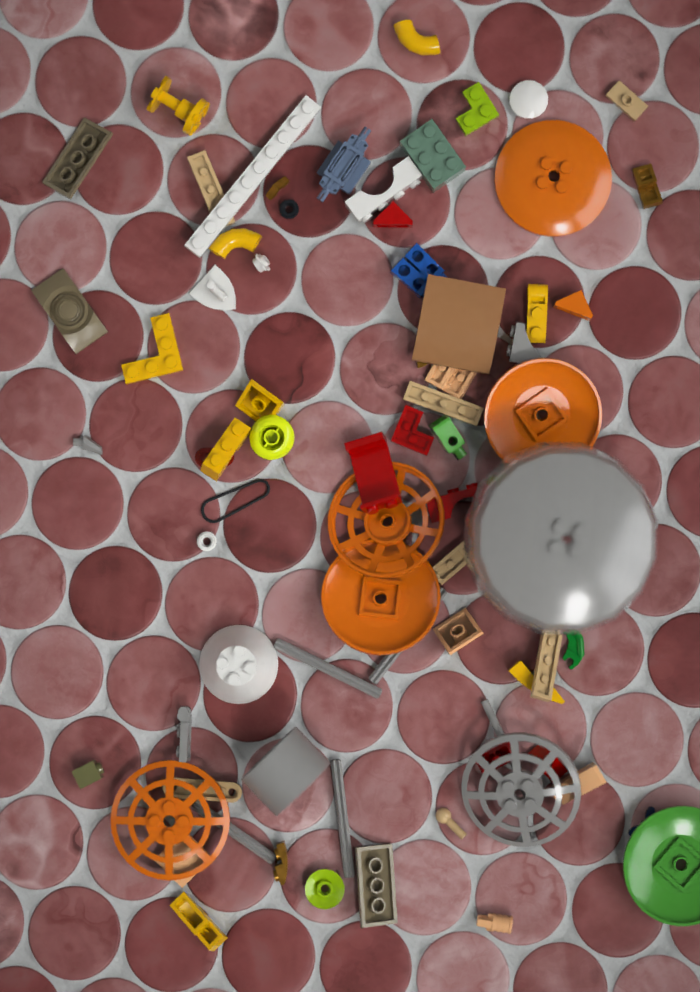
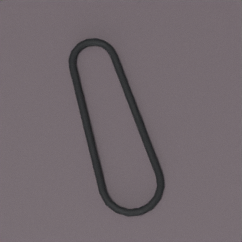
M257 479L209 498L201 507L202 517L209 523L220 522L265 498L270 492V485L264 479ZM257 482L266 484L267 492L264 495L217 520H210L205 516L204 507L208 502Z

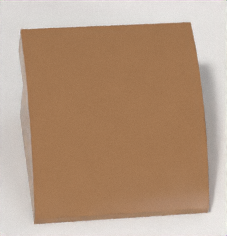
M428 274L412 360L489 375L506 289Z

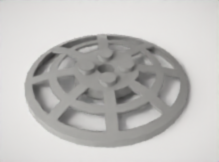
M523 732L502 734L482 744L469 759L461 784L464 806L475 825L494 840L517 847L541 845L560 836L573 822L581 800L579 774L570 757L552 741L539 735ZM518 741L538 744L547 748L550 752L544 760L530 754L519 753ZM504 742H510L511 754L501 756L491 764L482 756L490 748ZM556 757L560 758L567 767L573 784L561 786L557 774L550 767V764ZM520 760L537 764L538 767L533 773L521 769ZM512 761L513 770L504 775L495 769L502 763ZM477 762L485 771L481 776L478 791H467L469 774L473 765ZM545 771L551 777L555 787L544 788L539 778ZM489 775L498 782L496 792H484L485 783ZM522 789L526 795L518 797L515 794V790ZM574 792L573 808L565 822L556 816L561 806L562 794ZM556 795L555 805L551 812L541 806L544 797ZM468 799L480 800L484 812L491 819L485 827L474 815ZM486 800H497L502 809L494 815L489 809ZM535 812L545 818L538 824L528 826L527 816ZM508 814L519 817L520 827L509 825L502 820ZM550 822L559 827L550 836L541 840L531 841L529 832L541 829ZM498 825L509 831L521 832L523 842L505 839L491 831Z

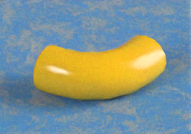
M412 20L399 21L393 25L400 43L410 52L421 56L441 54L437 35H420L416 32Z
M245 228L231 229L220 234L210 245L209 250L223 259L235 248H245L253 252L259 244L262 235Z

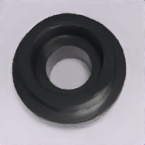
M288 199L280 204L279 211L283 218L293 219L298 215L299 207L294 200ZM289 206L293 208L291 213L285 211Z

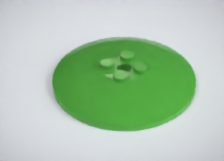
M673 806L653 813L637 826L625 848L623 875L629 894L647 915L665 924L673 926L700 924V808ZM679 859H684L686 866L681 870L677 869L676 862Z

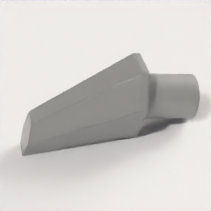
M86 435L83 438L73 439V446H83V450L103 455L102 447Z

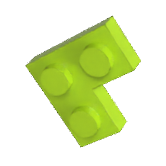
M479 82L462 92L471 109L457 117L456 122L465 136L499 117V113Z

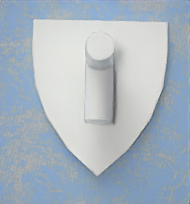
M216 265L189 293L206 307L224 311L236 309L234 288L229 278Z

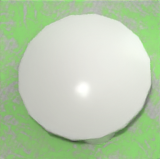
M525 80L518 83L512 89L510 105L515 115L520 118L533 119L545 112L548 105V95L546 89L540 83L533 80Z

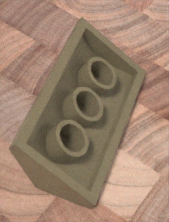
M84 117L42 183L60 195L72 199L113 133Z
M392 843L356 847L360 928L398 923Z

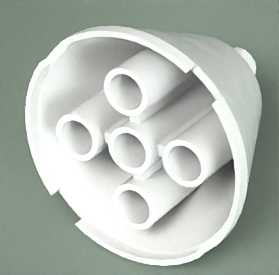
M232 625L220 629L207 640L202 649L199 661L201 678L207 689L222 701L232 704H245L255 701L271 688L276 679L278 656L274 645L265 634L250 626Z

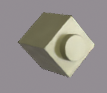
M93 760L71 772L79 788L82 789L104 777L102 773L105 771L100 762L97 763L96 760Z

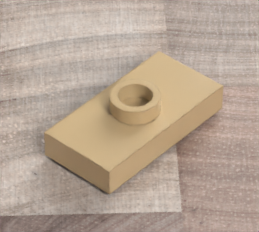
M620 80L606 94V97L634 122L648 108V105Z

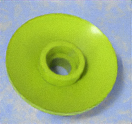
M317 870L306 881V897L316 908H333L340 903L344 896V882L332 870ZM327 885L329 887L328 891L323 892L321 886Z

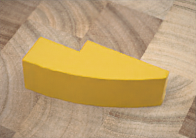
M519 660L508 671L517 681L531 690L534 674L532 675L523 662ZM553 688L551 701L563 704L565 702L564 699Z
M183 892L170 904V907L191 932L197 935L208 950L214 952L228 938L187 893Z

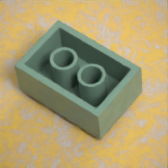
M433 119L400 141L399 146L418 168L423 180L432 193L462 174L466 169L465 164Z

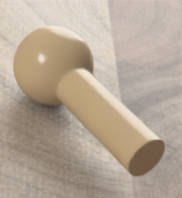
M447 808L437 810L436 820L439 823L446 824L462 840L467 834L451 818V812Z

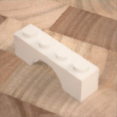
M409 156L392 168L394 180L386 192L379 195H369L360 190L345 201L346 208L358 224L362 221L363 223L368 222L373 218L372 214L377 210L383 211L389 206L388 202L393 199H400L405 195V190L409 187L414 189L421 183L422 174Z

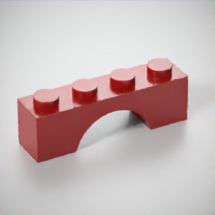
M492 478L485 480L486 484L479 486L477 482L466 485L467 489L459 491L458 487L447 490L448 494L441 496L445 520L451 518L453 507L459 500L467 497L484 500L489 486L497 479L490 483L488 482ZM433 498L426 504L431 523L439 522V509L436 499Z

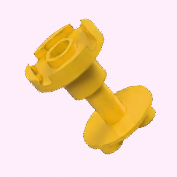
M165 76L160 84V88L155 87L150 96L153 100L150 101L146 110L153 113L161 103L175 111L174 116L185 122L182 130L183 133L192 136L200 126L202 117L206 116L210 103L203 98L196 105L186 99L180 101L167 93L172 80Z

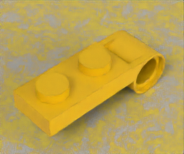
M528 284L526 333L530 343H546L548 284Z

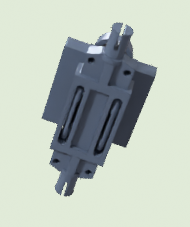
M364 126L359 136L352 134L347 142L344 141L342 143L338 140L317 171V174L322 177L319 182L322 190L316 197L320 202L323 203L329 193L336 195L339 189L350 195L370 166L371 161L364 157V152L368 148L365 139L371 132L369 128L367 130V127Z

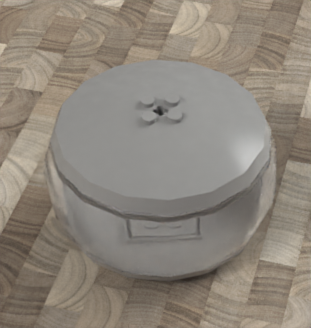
M543 441L506 456L479 483L464 518V558L478 592L505 620L540 635H581L615 621L643 594L657 561L658 520L644 485L617 457L582 442ZM563 536H569L571 538V541L568 542L567 545L565 544V541L562 540Z

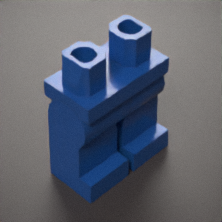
M417 243L390 272L419 298H424L428 274L447 277L444 274L445 270Z

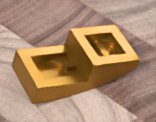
M652 164L633 168L632 172L643 209L662 204L663 200L657 186V178Z

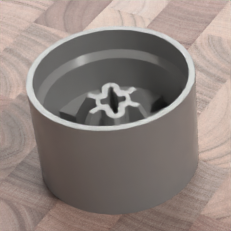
M294 727L241 780L277 816L303 793L331 762L297 727Z

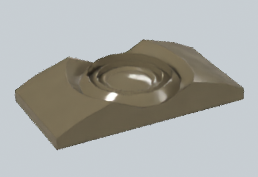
M64 268L31 290L75 354H78L108 333Z

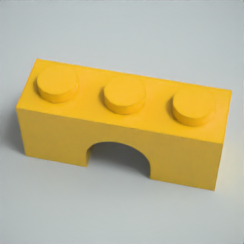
M234 418L202 463L200 471L217 482L234 453L240 449L249 436L251 428L237 418Z

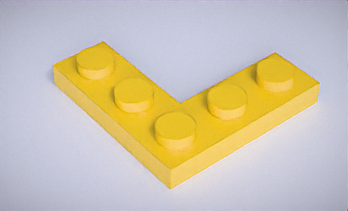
M170 313L150 317L159 356L122 364L126 385L184 371Z

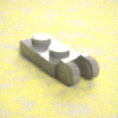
M181 706L177 714V719L180 721V726L177 727V737L180 738V746L176 748V757L179 758V762H189L191 758L192 714L189 706Z

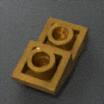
M285 840L276 844L277 848L274 849L277 860L282 862L275 864L273 875L276 882L280 881L281 886L285 885L288 872V854Z

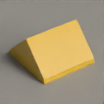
M251 379L235 406L257 421L265 415H277L283 408L284 402Z

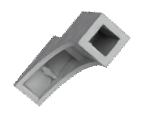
M516 321L515 325H511L510 337H513L512 345L508 344L506 356H509V361L521 363L530 359L543 358L531 345L524 322Z

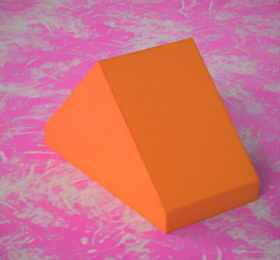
M582 290L556 301L553 306L555 309L590 321L593 317Z

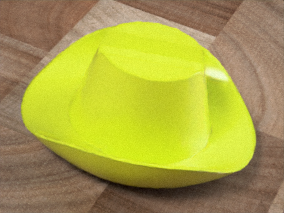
M265 415L259 418L253 424L249 435L253 451L261 458L267 460H276L284 457L292 449L295 439L290 423L278 415Z

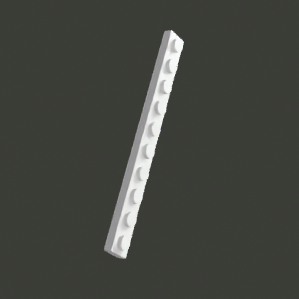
M307 95L302 99L185 243L184 246L198 258H201L320 111V105Z

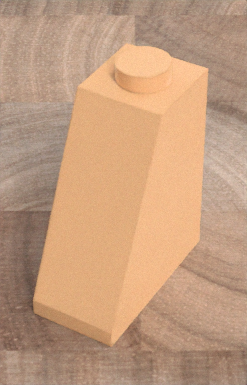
M593 762L577 771L581 783V795L607 783L598 766ZM571 775L560 781L561 786L573 784ZM574 792L562 794L561 803L564 805L574 799Z

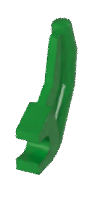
M564 629L569 642L562 659L563 661L567 658L573 660V663L568 666L572 670L579 665L585 655L584 638L579 629Z

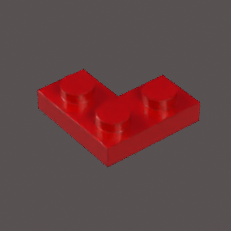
M405 405L390 442L427 456L434 437L417 431L424 412Z

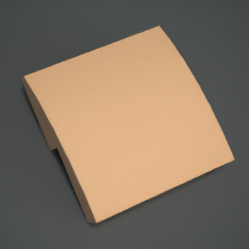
M433 364L425 381L445 393L462 400L477 372Z
M189 834V836H190L196 843H198V842ZM182 841L179 844L173 845V857L183 855L191 849ZM165 849L159 854V856L165 857ZM195 854L184 861L173 863V874L191 871L204 863V861ZM155 861L165 871V863ZM194 876L175 881L183 888Z

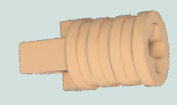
M495 913L477 915L476 925L486 928L487 931L511 934L513 916L497 915Z

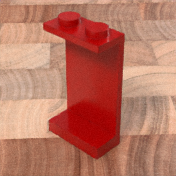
M378 432L344 443L345 449L351 458L361 497V510L365 514H375L380 509L395 508L399 503H402L385 435L382 432Z

